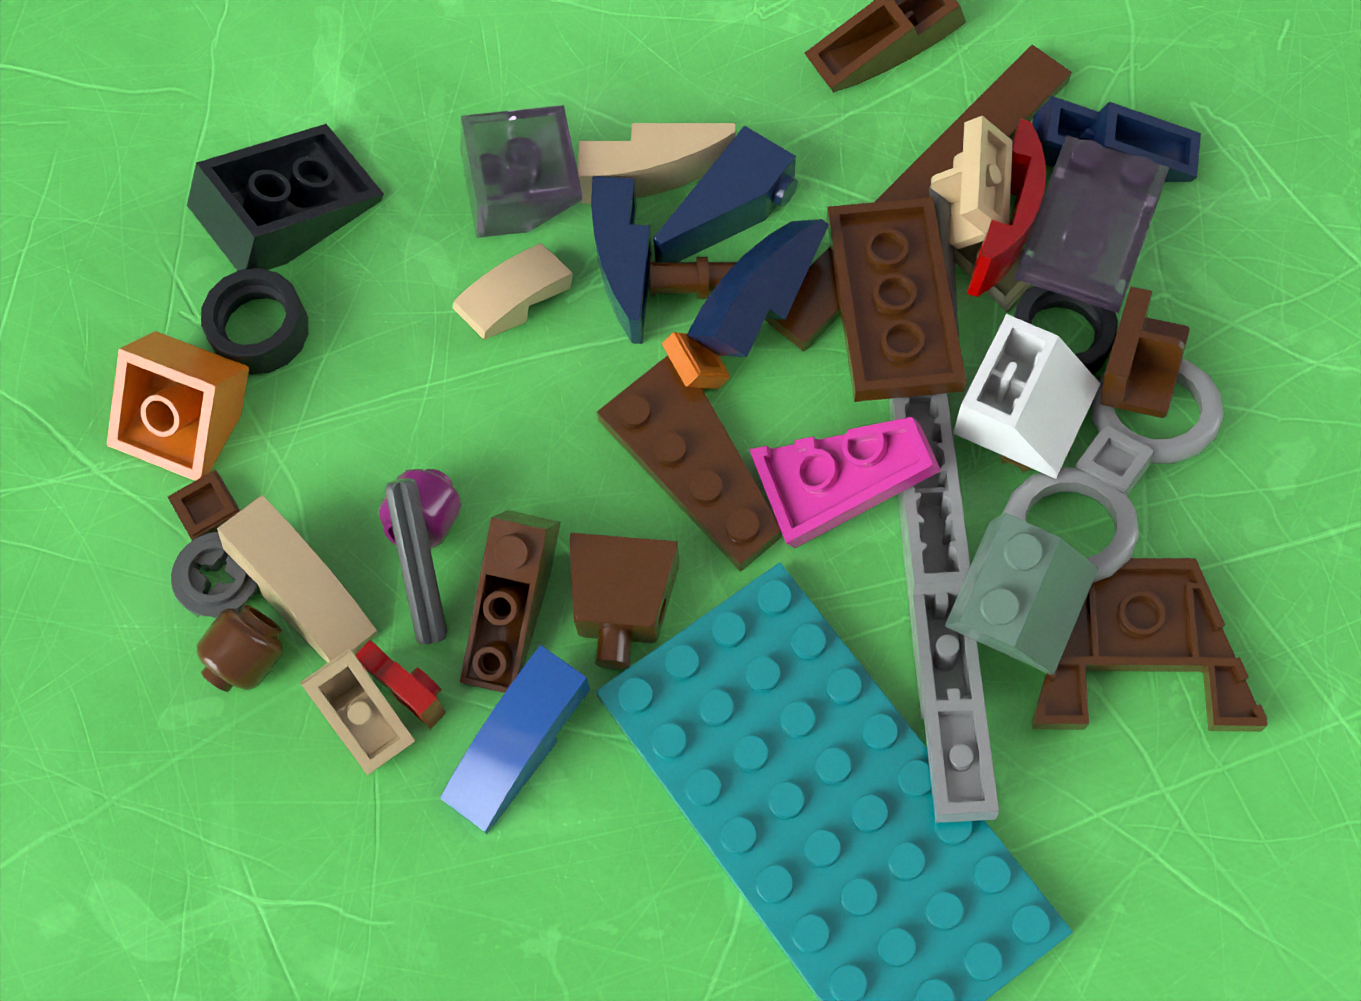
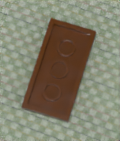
M933 197L827 207L826 219L829 224L828 232L854 402L964 392L966 375Z

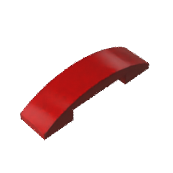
M1020 119L1012 140L1010 194L1017 197L1009 225L991 219L974 266L967 291L969 295L980 296L1000 282L1011 270L1024 248L1039 211L1046 185V165L1041 142L1031 121Z

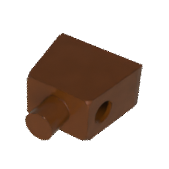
M570 533L573 616L577 633L581 637L598 639L595 665L611 670L629 668L632 642L654 643L658 640L679 569L678 541Z

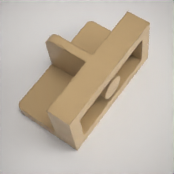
M983 115L964 122L963 152L954 157L953 168L938 173L931 178V188L951 203L949 243L956 249L984 241L991 219L1009 225L1012 140Z

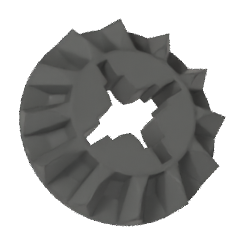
M218 532L208 533L191 541L182 549L174 562L171 573L173 592L177 600L197 617L202 615L217 618L224 609L236 608L241 610L244 603L252 595L258 594L257 583L223 549ZM223 565H226L225 571L234 580V583L228 582L225 584L218 582L213 589H210L211 582L200 569L207 572L209 570L219 571Z

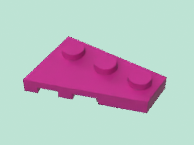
M913 417L848 429L846 434L823 439H816L814 436L794 440L795 444L773 449L768 446L749 449L785 542L793 548L805 544L941 471L921 424Z

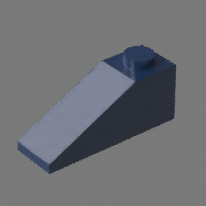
M744 126L654 236L655 263L680 262L765 221L777 205L784 207L792 198L798 185V180L795 179L796 156Z

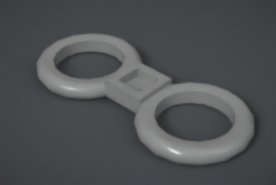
M1182 359L1176 380L1178 384L1191 392L1199 405V420L1188 432L1171 439H1150L1132 432L1121 423L1114 411V407L1100 404L1105 377L1104 372L1098 379L1100 386L1091 403V419L1099 434L1079 459L1076 467H1061L1056 479L1041 472L1031 475L1012 492L1003 511V514L1008 513L1026 522V517L1031 507L1043 497L1057 492H1077L1092 497L1103 505L1114 521L1115 535L1112 542L1097 555L1087 558L1098 567L1092 583L1111 577L1132 556L1139 539L1137 511L1128 495L1150 464H1174L1197 456L1216 439L1224 419L1221 393L1211 377L1188 360Z

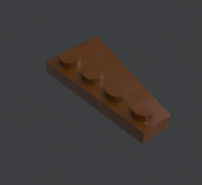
M668 355L597 411L598 421L740 572L782 538V532L774 514L703 389L686 387Z

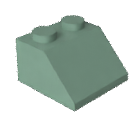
M1004 513L989 522L945 627L1043 672L1054 675L1098 571V567L1061 537L1008 513Z

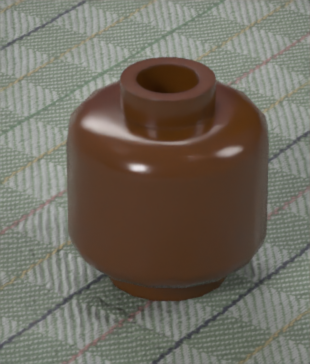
M244 605L241 610L236 608L224 609L197 644V655L205 665L201 671L202 676L212 685L225 692H229L233 686L245 690L258 687L282 656L283 645L278 637L282 632L281 628L271 618L252 606Z

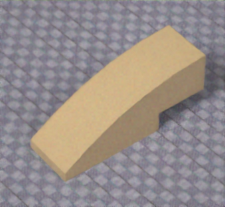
M632 123L631 141H579L577 177L582 204L591 203L592 176L634 178L636 198L672 190L702 178L735 138V123Z
M263 495L217 528L223 549L259 585L261 595L327 663L348 648L355 654L369 640L378 635L377 629L332 571Z

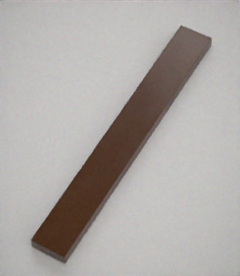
M1031 45L875 202L930 197L929 186H931L932 176L952 169L954 157L963 152L964 122L983 115L1007 137L1013 140L1020 119L1031 121L1041 107L1052 96L1055 97L1069 83L1072 72L1034 45ZM831 246L809 267L786 319H765L768 324L802 351H805L841 314Z

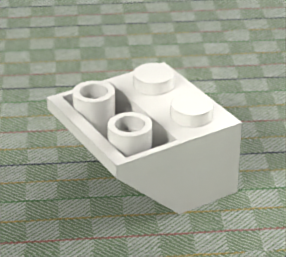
M1006 314L961 404L953 434L1056 479L1100 383L1059 336Z

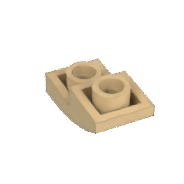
M540 243L509 258L479 278L454 300L453 309L485 340L527 322L529 306L571 289L573 272Z

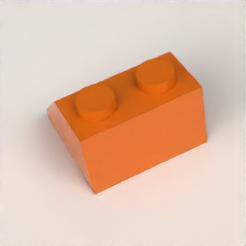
M157 331L119 348L107 446L192 480L200 479L210 473L242 414L249 366Z

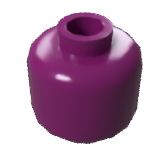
M406 470L396 480L411 478L417 482L430 549H433L444 541L459 515L462 504L458 492L454 489L450 478L439 470ZM385 496L380 505L379 517L385 536L396 545L387 498Z

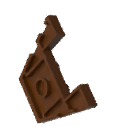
M1130 558L1111 577L1092 583L1054 675L1045 674L1032 718V729L1085 730L1089 725L1086 671L1202 672L1208 731L1262 732L1268 726L1267 717L1262 705L1257 706L1246 682L1249 676L1241 658L1235 657L1223 630L1225 626L1224 620L1196 558Z

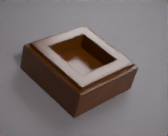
M216 469L168 496L170 503L192 541L202 535L218 532V527L241 511Z

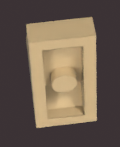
M350 648L300 682L367 775L415 742V739Z

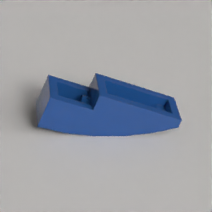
M540 645L481 727L454 771L440 799L487 834L558 742L556 738L557 733L590 691L587 677Z

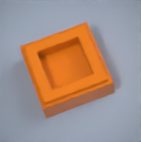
M673 332L662 343V346L686 387L719 389L730 379L729 372L718 355L686 336L687 333Z

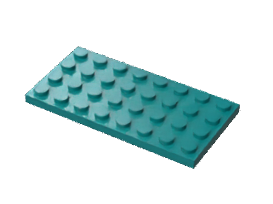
M780 562L596 690L599 700L818 1001H986L1073 933L985 820L936 823L927 747Z

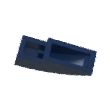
M1054 96L1033 116L1032 125L1038 134L1043 148L1045 165L1092 176L1122 180L1192 182L1197 178L1201 133L1112 102H1108L1098 112Z
M592 176V221L597 258L604 287L616 317L631 343L643 344L649 288V261L652 260L650 225H635L637 202L634 178Z
M822 219L791 221L765 237L744 254L720 280L702 305L686 336L718 356L747 357L765 319H786L829 224Z

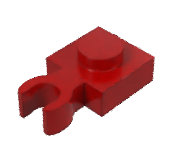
M371 640L355 654L363 668L429 729L444 716L446 711L436 697L442 690L420 668L416 667L411 673L407 672Z

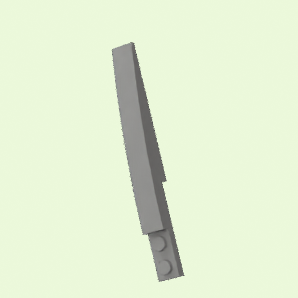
M944 393L889 399L891 421L908 417L916 419L921 424L941 469L940 472L898 494L921 719H924L935 820L936 823L996 820L999 806L977 641L945 627L970 569L948 395Z

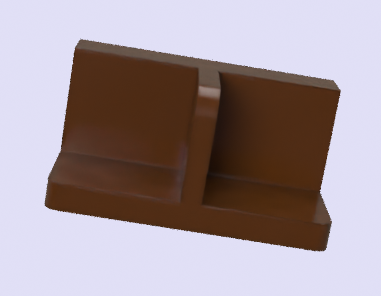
M1130 287L1106 368L1100 404L1165 418L1168 414L1190 329L1185 325L1148 318L1152 291Z

